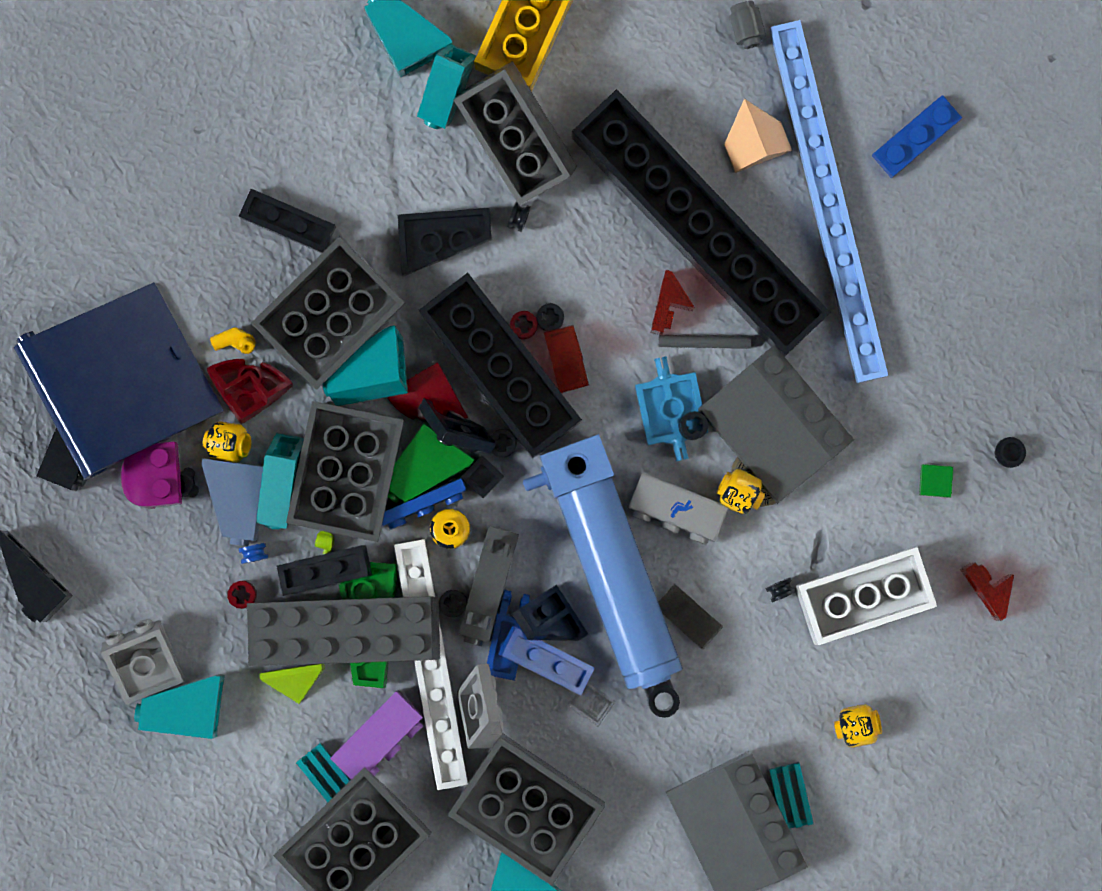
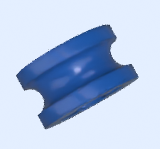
M266 543L239 548V553L243 554L241 564L268 559V554L264 553Z

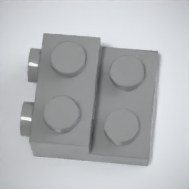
M151 619L142 620L134 626L135 630L123 634L121 630L112 632L105 637L106 641L102 643L101 654L126 705L184 682V676L175 659L172 645L160 620L152 622Z
M477 664L457 691L468 749L492 748L503 732L502 709L497 704L495 677L491 676L489 664Z

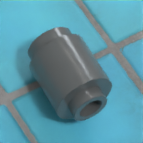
M744 1L733 5L730 8L732 14L729 18L737 45H744V49L761 45V40L766 37V32L759 8L755 7L754 1Z

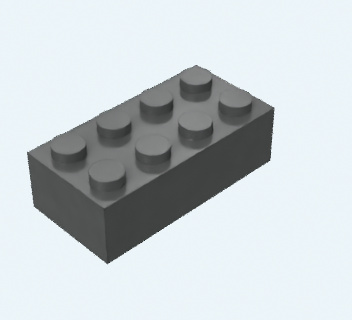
M513 61L462 90L455 97V104L519 205L571 177L577 168L576 163Z

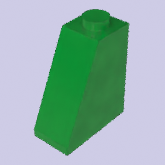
M423 424L395 463L388 498L396 504L400 500H403L405 503L413 500L468 469L474 464L475 460L454 445L447 446L442 444L436 438V433Z

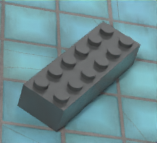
M438 597L247 603L248 666L440 659Z

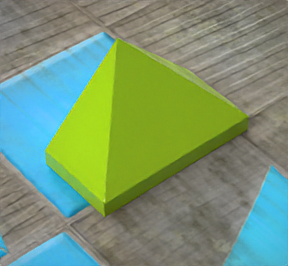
M306 665L262 672L259 675L261 681L300 704L325 670V665Z

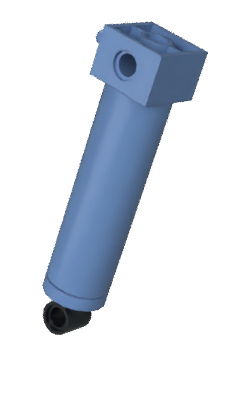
M599 434L541 455L542 467L540 468L542 473L524 479L523 485L525 490L531 491L547 485L548 490H552L554 498H557L622 676H624L623 679L627 689L641 686L646 693L648 706L656 716L666 718L674 715L679 709L680 700L670 679L672 674L681 671L683 667L679 657H677L678 654L613 482L612 477L614 473ZM573 459H580L585 464L584 473L580 475L572 474L568 470V463ZM665 692L670 694L672 703L667 709H658L655 706V698L658 694Z

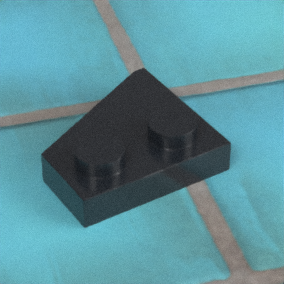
M426 398L422 400L418 407L436 433V438L442 444L447 446H453L454 444L464 447L470 452L476 453L481 451L489 454L495 447L496 443L483 426L467 420L451 410L445 416L437 412L433 406V401Z
M557 584L512 613L528 640L579 641L589 635Z

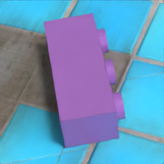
M397 690L330 759L351 780L364 767L375 776L380 771L376 765L384 757L389 761L401 749L397 743L405 735L411 739L424 726L420 722L424 715Z

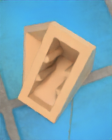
M744 99L724 144L735 173L792 151L782 123Z

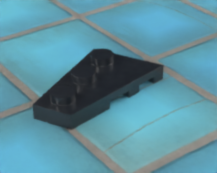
M489 208L397 215L402 277L492 240Z

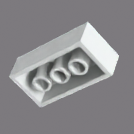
M911 547L794 585L815 645L825 644L937 607L918 547Z

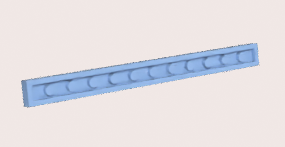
M801 21L772 26L769 31L856 382L862 383L887 377L888 372Z

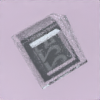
M588 682L582 695L580 696L575 693L568 706L599 727L616 701Z

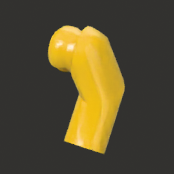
M237 327L210 337L215 351L232 346L244 354H249L254 351L256 346V340L252 334Z

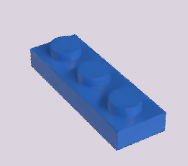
M942 95L875 151L872 157L892 179L958 123L962 117Z
M463 479L456 480L385 511L382 527L388 525L389 530H393L406 524L405 518L416 513L418 518L434 512L433 505L445 501L448 506L464 499L462 493L466 492L467 489Z
M513 626L499 652V655L580 696L594 671V667L541 640H528L522 630Z

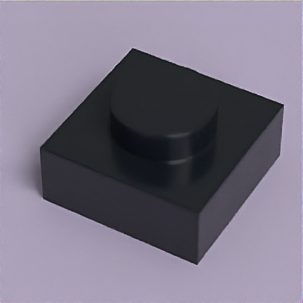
M481 455L461 478L484 499L504 478V475Z

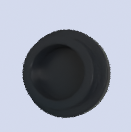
M1007 437L997 443L994 451L995 458L1000 465L1006 468L1017 467L1026 457V448L1019 439Z

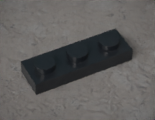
M250 189L239 214V218L320 253L327 249L336 229L335 224L253 189Z
M366 545L277 565L282 596L372 576Z

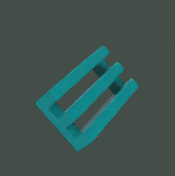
M319 743L298 760L296 764L328 803L333 796L306 762L308 760L312 762L336 794L341 790V787L315 755L320 752L345 785L351 779L330 759L332 755L322 743Z
M797 762L769 769L776 803L789 830L814 824L800 763ZM792 770L795 772L805 814L804 819H800L789 774V771ZM779 773H783L794 820L788 822L777 777Z

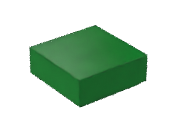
M922 464L919 495L951 498L953 467Z

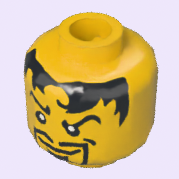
M223 421L216 422L211 426L210 430L205 432L203 437V446L207 449L208 456L212 460L239 463L244 457L248 456L251 449V436L241 424Z
M736 469L732 473L727 472L717 490V494L720 495V503L742 515L749 513L752 508L758 510L765 497V493L761 492L762 481L741 469Z
M444 509L438 512L432 518L430 524V535L433 541L446 549H456L462 546L468 540L471 532L467 517L455 509ZM447 523H453L450 527L445 525ZM455 527V532L452 534L451 529ZM444 528L448 530L449 535L444 532Z
M867 704L843 708L840 711L839 720L834 721L837 738L844 739L845 744L851 748L874 744L877 741L878 735L882 734L879 713L877 710H872Z

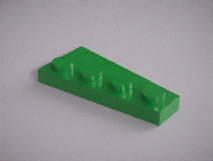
M370 562L372 576L340 583L339 589L342 600L395 598L398 564ZM389 662L350 663L353 685L386 688Z

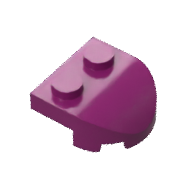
M177 442L157 443L125 458L121 471V483L123 492L131 503L147 509L182 504Z

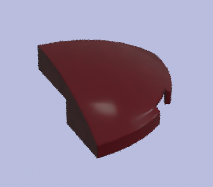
M232 359L216 363L207 368V372L217 390L241 425L265 410L293 386V383L286 375L263 362L260 364V367L245 365L244 359Z
M438 362L407 380L408 393L387 397L396 409L412 420L417 418L427 421L418 409L424 398L433 401V406L437 412L445 416L451 410L465 419L468 418Z

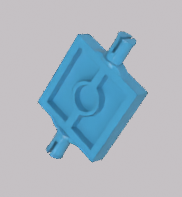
M667 356L661 358L663 369L660 358H656L654 361L658 377L651 382L635 385L647 446L659 443L673 444L676 461L682 460L680 449L683 460L689 459L685 441L688 439H685L680 434L678 425L684 415L689 412H699L698 408L702 406L696 373L684 375L670 374ZM694 418L692 421H686L685 426H689L687 431L690 434L701 430V425H697L700 423L699 420Z

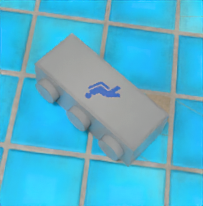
M641 473L628 509L633 510V517L649 522L650 518H654L662 522L661 528L678 534L679 529L690 532L689 539L707 545L708 540L716 541L728 508L719 502L645 473Z

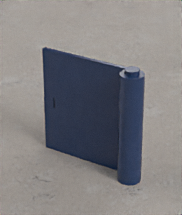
M155 282L38 334H34L33 331L25 333L17 338L18 344L14 347L84 480L93 478L111 468L113 464L224 411Z

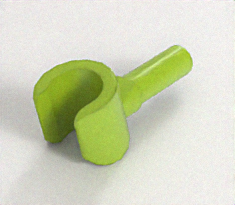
M320 531L317 534L314 547L324 549L323 554L331 553L335 538L331 533Z

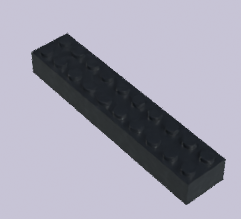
M617 89L572 130L571 138L770 347L775 345L784 357L831 313Z

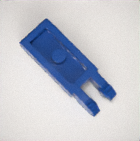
M504 590L500 614L497 613L487 664H489L491 676L515 681L518 664L499 655V652L511 627L522 629L514 617L507 616L512 595L511 591ZM523 594L520 600V608L529 603L530 595Z

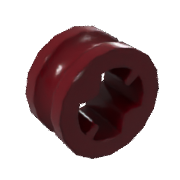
M519 311L511 318L510 327L519 339H529L537 331L538 323L536 317L529 311ZM526 317L527 322L533 323L532 329L528 328V333H521L520 328H515V322H520L519 318Z
M238 581L229 587L227 598L232 606L244 609L247 608V603H255L257 591L251 583ZM239 586H245L246 592L250 593L249 600L244 599V604L238 603L239 598L234 596L236 589L241 590Z

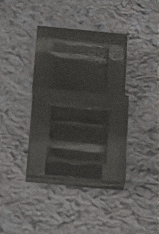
M675 583L658 602L662 614L702 650L723 628L718 621L701 608Z

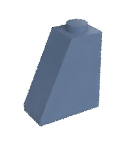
M202 458L201 465L222 537H229L230 544L248 546L249 540L257 541L260 524L256 523L263 467Z

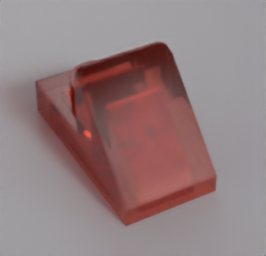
M665 270L650 331V333L663 335L664 329H671L674 311H670L669 307L687 311H694L695 309L675 275L669 270Z
M571 325L544 332L559 391L563 393L589 386L574 326Z
M976 562L969 563L961 568L960 571L995 621L1005 619L1014 575L1008 574L991 585L989 581L992 580V577L982 564L978 566Z

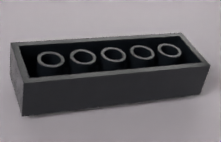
M468 272L419 309L424 320L532 459L581 423L582 419Z

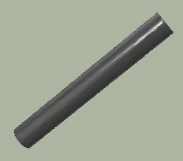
M659 335L658 347L751 349V337Z

